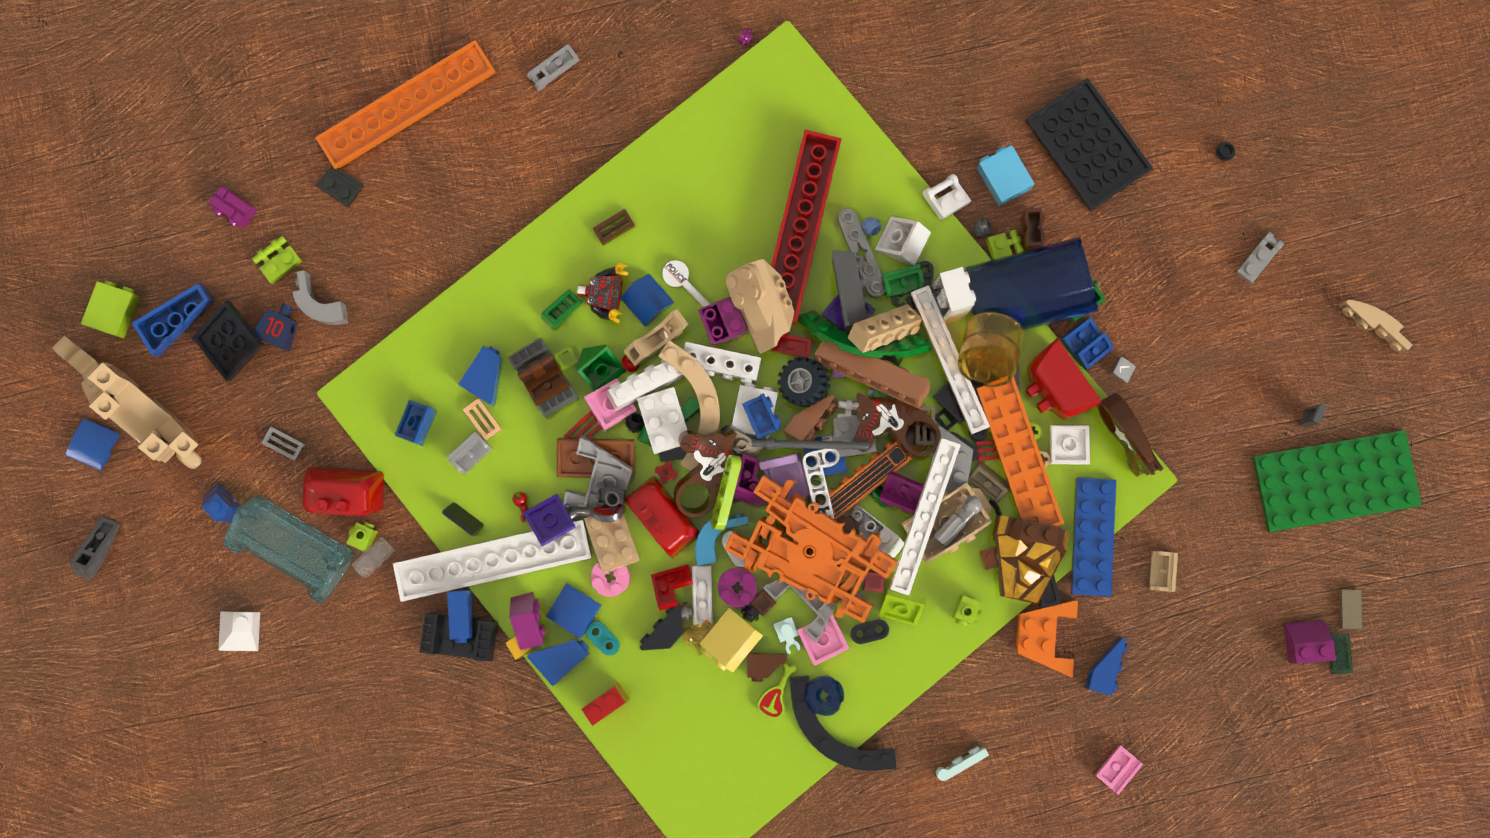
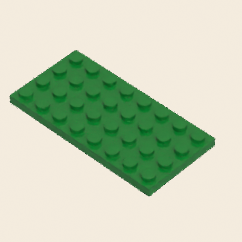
M1406 430L1252 457L1268 532L1422 506Z

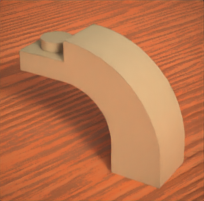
M676 309L652 331L634 340L624 350V353L632 364L637 366L661 351L669 340L673 342L683 333L682 330L688 323L678 309Z

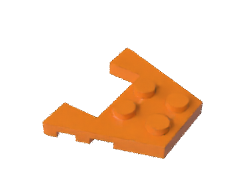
M1071 600L1058 605L1019 613L1015 653L1066 676L1073 677L1074 659L1056 658L1054 656L1057 617L1077 618L1078 601Z

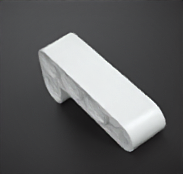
M822 449L809 452L802 459V468L811 503L815 502L816 495H823L825 497V504L819 505V509L827 506L828 510H824V513L834 519L823 469L834 466L839 461V453L836 449ZM828 452L833 453L835 461L827 462L825 454ZM807 457L815 458L816 465L814 467H809L806 464ZM812 476L820 478L821 483L819 486L811 484L810 479Z

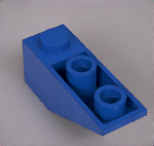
M1118 637L1089 669L1085 685L1086 689L1110 696L1116 691L1118 681H1116L1117 673H1120L1122 669L1121 657L1127 650L1126 638Z

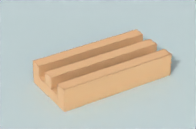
M479 398L463 409L486 441L502 430ZM477 404L480 406V408L483 410V412L495 426V429H492L485 418L476 408ZM473 409L489 431L488 434L485 433L469 410Z

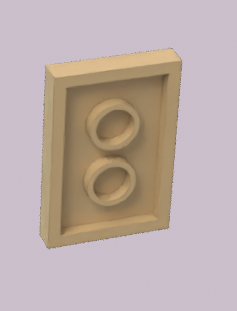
M624 514L615 522H600L592 516L584 518L603 574L640 561Z

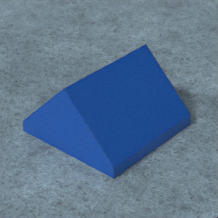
M650 274L633 282L621 297V300L645 327L674 303Z
M409 400L395 436L423 446L437 410Z

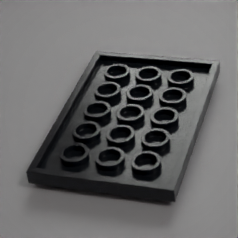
M1088 78L1025 119L1029 128L1090 212L1153 169Z

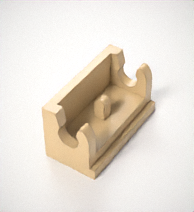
M1151 551L1149 590L1175 592L1178 553Z

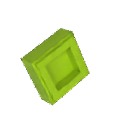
M571 345L554 353L562 371L578 364L579 360Z

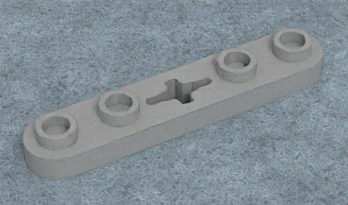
M843 209L838 216V223L850 252H855L856 258H860L861 269L858 272L860 276H863L868 295L873 298H879L884 294L885 290L878 265L856 213L852 209ZM858 244H860V248L862 251L866 250L867 252L864 255L866 262H864L861 255L857 256V253L859 252L857 246Z

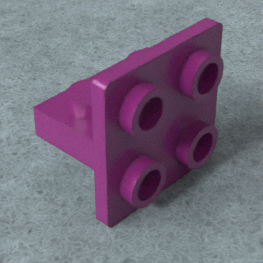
M890 471L887 480L884 482L879 500L888 506H895L905 513L914 514L924 484Z

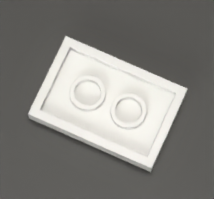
M672 387L637 398L654 455L680 447L678 443L679 435L686 431L687 427L675 388Z

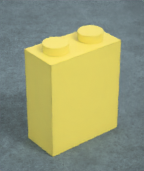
M728 608L699 645L704 648L703 653L711 660L714 657L717 660L715 664L723 671L727 668L734 672L763 635L736 612Z

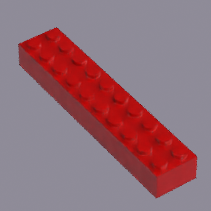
M804 130L771 267L782 276L787 293L792 301L795 311L792 325L797 324L842 139L809 130Z

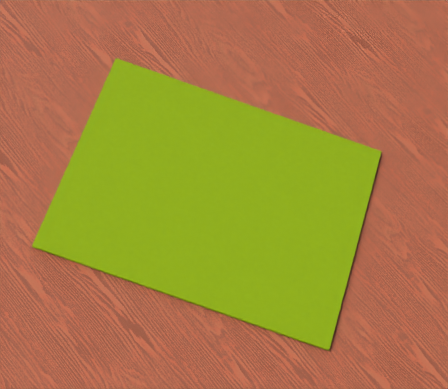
M785 21L317 392L318 397L377 471L383 472L386 483L441 552L532 532L533 530L527 519L525 518L524 523L521 521V510L512 501V497L516 492H523L527 495L526 505L528 509L555 494H558L563 503L567 489L587 494L591 478L557 477V438H565L564 435L591 411L584 397L594 392L593 389L577 372V365L563 371L579 399L546 419L538 406L533 402L523 381L518 377L517 370L514 369L508 359L509 356L542 337L554 358V353L570 345L578 360L583 348L606 345L621 363L622 358L626 355L624 350L634 340L652 331L672 311L678 309L688 323L682 330L683 333L673 341L684 349L685 343L689 342L761 358L757 382H752V384L756 385L758 389L770 387L775 389L774 392H778L774 415H778L781 425H779V431L770 434L769 438L789 440L786 438L783 430L794 415L808 407H801L782 397L783 393L779 392L778 388L781 385H778L777 380H781V377L778 375L779 372L782 373L784 371L782 369L783 365L788 366L787 362L789 360L795 361L794 358L796 357L771 352V349L759 354L749 330L748 335L730 342L712 345L698 312V309L703 308V306L683 286L672 287L666 284L662 273L663 268L670 261L677 260L683 262L689 271L688 281L710 304L730 297L726 286V277L730 272L760 259H764L771 266L804 130H809L842 139L799 314L815 311L831 324L821 314L838 295L832 251L850 252L838 223L839 213L843 209H852L856 213L861 227L864 219L868 217L879 220V224L882 226L881 230L873 237L866 234L865 236L881 275L912 266L900 263L875 250L890 217L918 221L931 232L916 262L929 261L933 265L934 272L931 287L940 273L963 267L964 272L967 271L970 278V283H968L970 291L973 290L976 297L975 305L963 319L946 323L963 365L974 356L999 381L998 365L1019 364L1020 396L1029 422L1035 423L1041 428V436L1036 440L1039 451L1047 452L1049 456L1050 425H1089V465L1049 464L1045 468L1064 524L1056 527L1070 531L1067 551L1054 573L1056 582L1072 570L1077 477L1116 480L1114 534L1177 482V478L1154 451V455L1164 470H1157L1154 475L1149 474L1146 476L1143 473L1135 476L1127 464L1128 458L1123 445L1107 429L1099 415L1097 406L1069 419L1059 418L1050 409L1043 413L1039 412L1036 404L1043 400L1039 393L1030 398L1025 392L1032 384L1027 373V367L1035 356L1055 339H1058V337L1003 273L998 275L994 262L953 214L942 220L938 218L923 196V190L930 188V186L789 21ZM626 209L635 227L607 244L602 245L593 227ZM621 217L620 219L616 220L615 222L611 223L605 228L599 230V232L601 233L607 230L608 228L622 221L626 217ZM629 222L612 231L611 233L607 234L603 237V239L618 231L619 229L623 228L624 226L628 225ZM858 244L857 246L859 252L857 253V256L861 255L864 262H866L864 255L867 252L866 250L862 251L860 248V244ZM618 263L628 265L623 268V271L628 272V275H619L623 278L621 297L633 282L650 274L674 303L645 327L627 305L620 300L619 311L622 312V315L618 314L616 316V319L620 320L619 323H616L612 320L600 319L594 314L587 304L588 297L577 295L578 286H589L591 277H595L597 273L615 267ZM927 266L921 267L922 274H929ZM862 288L863 295H867L868 304L876 309L871 317L896 308L892 304L890 297L887 298L885 292L881 297L873 298L868 295L865 288ZM570 289L582 301V304L556 330H552L542 320L541 313ZM911 291L904 293L902 297L898 296V303L906 304L905 299L908 295L911 296ZM568 297L565 299L571 306L574 304ZM562 303L560 304L565 310H568ZM1013 305L1021 306L1025 312V319L1019 324H1012L1005 317L1007 309ZM555 309V311L561 316L562 314L557 309ZM797 320V324H791L790 331L785 334L811 339L809 359L816 361L815 352L822 343V340L814 336ZM921 321L919 325L920 329L914 335L921 334L925 337V339H927L931 343L927 331L924 327V324ZM933 345L930 351L909 357L895 358L894 355H883L882 358H879L881 360H888L900 368H906L912 374L924 376L930 381V391L923 403L927 407H935V415L944 409L932 398L948 382ZM483 346L486 348L492 346L500 352L498 355L503 358L496 404L493 407L482 399L480 400L502 430L486 441L493 449L463 475L447 457L474 432L479 434L480 432L463 411L464 408L478 399V397L458 385L481 348ZM1066 349L1099 398L1102 400L1108 397ZM661 351L642 362L636 372L626 370L617 378L619 382L627 381L626 378L634 373H637V375L643 373L644 369L654 364V366L661 364L660 361L663 360L659 357ZM823 366L828 371L826 375L830 376V381H827L830 384V389H826L828 395H823V399L833 394L836 397L837 403L839 400L846 401L847 399L858 402L856 399L857 393L873 398L872 396H867L868 388L871 387L849 377L833 379V371ZM715 374L714 377H709L718 393L720 406L718 431L722 432L721 429L723 427L732 425L740 385L744 386V383H741V379L733 378V381L722 379V375ZM685 376L656 391L659 392L674 387L681 409L689 397L692 396L698 400L695 390ZM409 400L437 410L423 446L395 436ZM638 401L633 403L637 409L636 413L642 416ZM477 404L476 408L485 418L492 429H495V426L492 424V422L489 420V418ZM837 407L835 413L830 414L827 418L824 428L817 432L816 437L833 435L832 419L837 418V414H845V409ZM473 409L469 410L485 433L488 434L489 431ZM852 409V410H851V415H856V416H857V414H855V411H856V410H853V409ZM700 411L686 422L687 430L698 433ZM944 414L940 416L946 426L951 423ZM591 416L570 437H575L594 417ZM626 419L605 431L601 427L591 438L635 439V477L630 478L626 491L627 497L650 477L655 476L660 480L659 475L655 473V468L665 465L667 461H660L659 453L654 455L651 446L637 440L640 432L632 433L628 431L625 424ZM965 420L961 424L957 422L947 430L948 432L958 433L975 445L976 441H973L968 434L969 429ZM596 421L582 436L585 437L587 434H589L599 424L598 421ZM1031 427V428H1032V431H1033V434H1034V435L1037 434V432H1035V431L1033 430L1034 428ZM987 432V437L983 441L993 440L992 435ZM888 433V436H881L876 439V450L879 454L886 450L884 448L886 444L894 440L890 433ZM995 444L982 445L980 449L995 448ZM929 445V446H928L925 450H923L922 452L929 451V450H931L934 446H930V445ZM762 447L756 459L762 462L799 452L804 455L803 448H776V450H768ZM997 451L981 453V457L998 455ZM875 453L846 456L847 472L824 475L828 491L831 488L834 490L841 486L839 482L846 476H849V478L856 474L854 470L861 464H864V466L871 462L869 458ZM932 456L922 460L911 459L895 473L925 484L931 467ZM977 458L971 462L969 475L981 462L977 461ZM683 459L670 460L673 464V470L677 472L676 479L668 480L666 484H662L673 499L676 484L690 472L680 465ZM1000 459L982 461L1007 481ZM759 465L756 478L761 480L765 474ZM968 481V485L970 487L977 488L970 481ZM694 483L686 486L680 494V503L687 508H697L703 505L708 497L706 485ZM1009 489L997 503L1002 512L1000 516L1020 519L1011 490ZM873 491L856 503L898 535L905 543L907 535L901 523L914 516V514L905 513L895 506L887 505L885 508H882L871 497L870 494ZM519 493L516 494L518 498L521 497ZM983 493L989 502L991 498L988 497L985 493ZM816 495L815 501L818 500L819 502L825 499L823 495ZM810 498L806 500L807 506L811 504ZM742 501L731 504L728 519H732V515L743 513L744 517L748 516L749 525L729 528L721 532L715 541L717 562L701 565H711L713 624L693 625V617H689L690 621L688 622L683 620L684 633L670 649L641 650L639 648L642 645L640 640L647 633L651 635L655 630L653 625L660 618L664 620L668 615L666 613L667 609L661 611L658 609L651 574L688 564L692 577V566H697L695 555L697 539L672 559L653 538L626 502L624 504V517L640 561L627 565L630 573V583L621 594L613 597L603 596L592 586L591 572L599 561L586 524L585 528L592 558L468 586L494 620L498 622V625L510 640L516 637L509 617L510 598L534 592L535 599L539 598L541 610H539L541 620L539 622L540 625H544L546 636L543 637V645L532 647L531 651L523 655L666 838H750L838 765V763L821 754L802 732L792 706L790 679L787 681L782 697L785 705L783 716L779 719H770L758 711L757 702L761 695L767 689L778 684L783 674L782 664L768 678H763V682H752L751 678H747L748 655L734 672L727 668L723 671L715 664L717 660L714 657L712 660L703 653L704 648L699 645L728 608L742 617L741 610L746 607V605L743 607L729 606L721 600L718 594V581L724 572L732 568L744 569V567L735 566L727 551L724 550L722 544L723 535L728 531H735L751 539L758 521L764 516L769 517L770 514L765 511L769 503L761 508ZM452 503H456L482 522L484 526L477 536H471L443 515L442 511ZM856 504L853 507H851L848 511H846L843 515H841L838 519H841L842 516H847L850 513V511L856 506ZM991 505L989 518L992 523L976 533L974 540L967 544L963 541L958 545L959 549L951 554L946 552L927 564L921 559L911 595L926 598V604L917 626L879 616L886 592L890 589L889 586L896 569L895 566L890 576L884 580L883 592L864 591V580L858 590L860 594L873 604L865 622L877 619L884 620L889 626V633L885 638L864 644L855 643L851 639L850 632L855 625L862 622L845 613L842 618L835 616L843 600L840 598L832 614L849 649L814 666L800 636H796L793 638L800 644V650L797 649L796 645L792 644L789 647L791 653L788 654L785 649L787 643L786 641L780 643L774 623L792 617L796 630L809 625L818 617L789 587L774 600L776 604L764 617L759 614L758 621H753L752 623L746 621L763 635L749 653L787 654V659L784 662H787L789 665L796 664L798 669L790 677L809 676L813 709L824 729L839 742L858 748L1031 603L1000 596L997 575L999 566L988 570L985 569L980 551L996 546V541L993 540V531L997 514ZM573 506V507H576V508H578V509H587V508H593V507H595V506H586V507H581V508H579V506ZM572 507L566 508L568 513H570ZM714 508L701 517H689L699 531L712 519ZM589 516L577 517L573 519V522L584 520V518ZM777 520V522L775 523V524H777V525H779V526H781V527H785V526H784L782 523H780L778 520ZM785 531L783 536L794 541V539L790 537ZM770 536L767 540L762 537V544L768 546ZM902 549L894 557L896 560H899ZM757 567L751 573L757 584L755 597L765 585L778 580L780 574L774 572L769 577L767 572ZM610 571V574L605 575V578L608 579L607 582L611 583L612 580L616 579L613 576L614 572ZM851 572L848 575V577L841 583V585L849 578ZM736 582L735 585H732V589H735V593H738L739 590H743V586H740V582ZM566 583L602 605L592 622L603 623L619 640L620 648L617 653L605 655L587 637L586 631L582 638H578L546 617ZM692 585L675 589L677 602L681 605L687 602V606L691 605L693 614ZM960 595L981 602L979 611H981L980 617L973 625L967 624V626L956 623V618L952 617ZM880 625L876 626L875 631L877 633L882 632V627ZM594 628L592 631L593 634L598 635L599 629ZM859 630L856 635L858 638H861L864 633L862 630ZM572 640H583L589 646L588 651L590 654L554 686L547 681L527 657L531 653ZM611 642L606 643L607 649L613 648ZM619 683L629 697V700L592 726L581 709Z

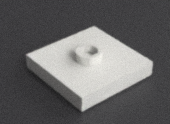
M1089 425L1049 426L1050 464H1090Z

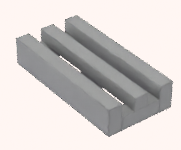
M270 427L262 441V444L294 461L299 459L298 456L301 455L302 449L306 446V444L274 427ZM274 432L282 436L283 438L297 444L298 448H295L289 445L288 443L274 437L272 433ZM271 439L294 451V455L269 443L268 440Z

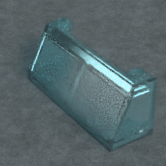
M259 495L237 508L222 544L234 553L246 550L310 588L308 595L313 601L320 604L331 596L355 555L354 551Z

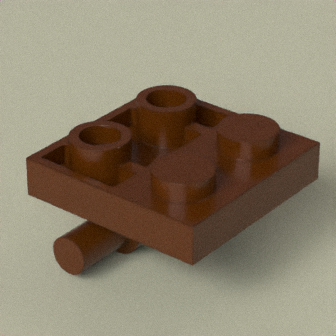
M551 353L540 360L533 361L528 364L526 369L517 373L536 406L570 386Z

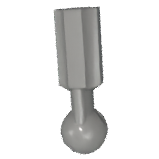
M973 495L965 498L962 507L955 514H952L933 537L944 547H947L966 526V522L974 514L980 512L982 508L981 500Z

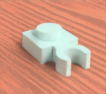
M792 617L774 623L780 643L783 641L787 643L785 646L786 652L788 654L791 653L789 647L792 644L796 645L797 649L800 650V644L793 638L799 635Z

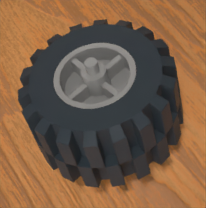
M807 357L794 358L795 361L789 360L787 362L788 366L783 365L782 369L784 371L782 373L779 372L778 376L781 377V380L777 381L781 387L778 389L779 392L783 393L782 397L788 400V402L801 407H810V405L816 404L817 401L823 400V395H828L826 389H830V384L827 383V381H830V376L826 375L828 371L823 368L821 363Z

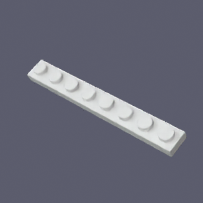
M929 285L911 292V297L920 317L923 318L924 327L971 435L989 428L990 425Z
M943 438L939 440L889 586L891 590L906 595L910 594L960 444Z

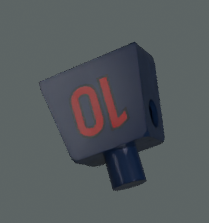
M282 303L278 313L267 310L254 328V332L261 340L289 352L297 328V322L289 318L293 308Z

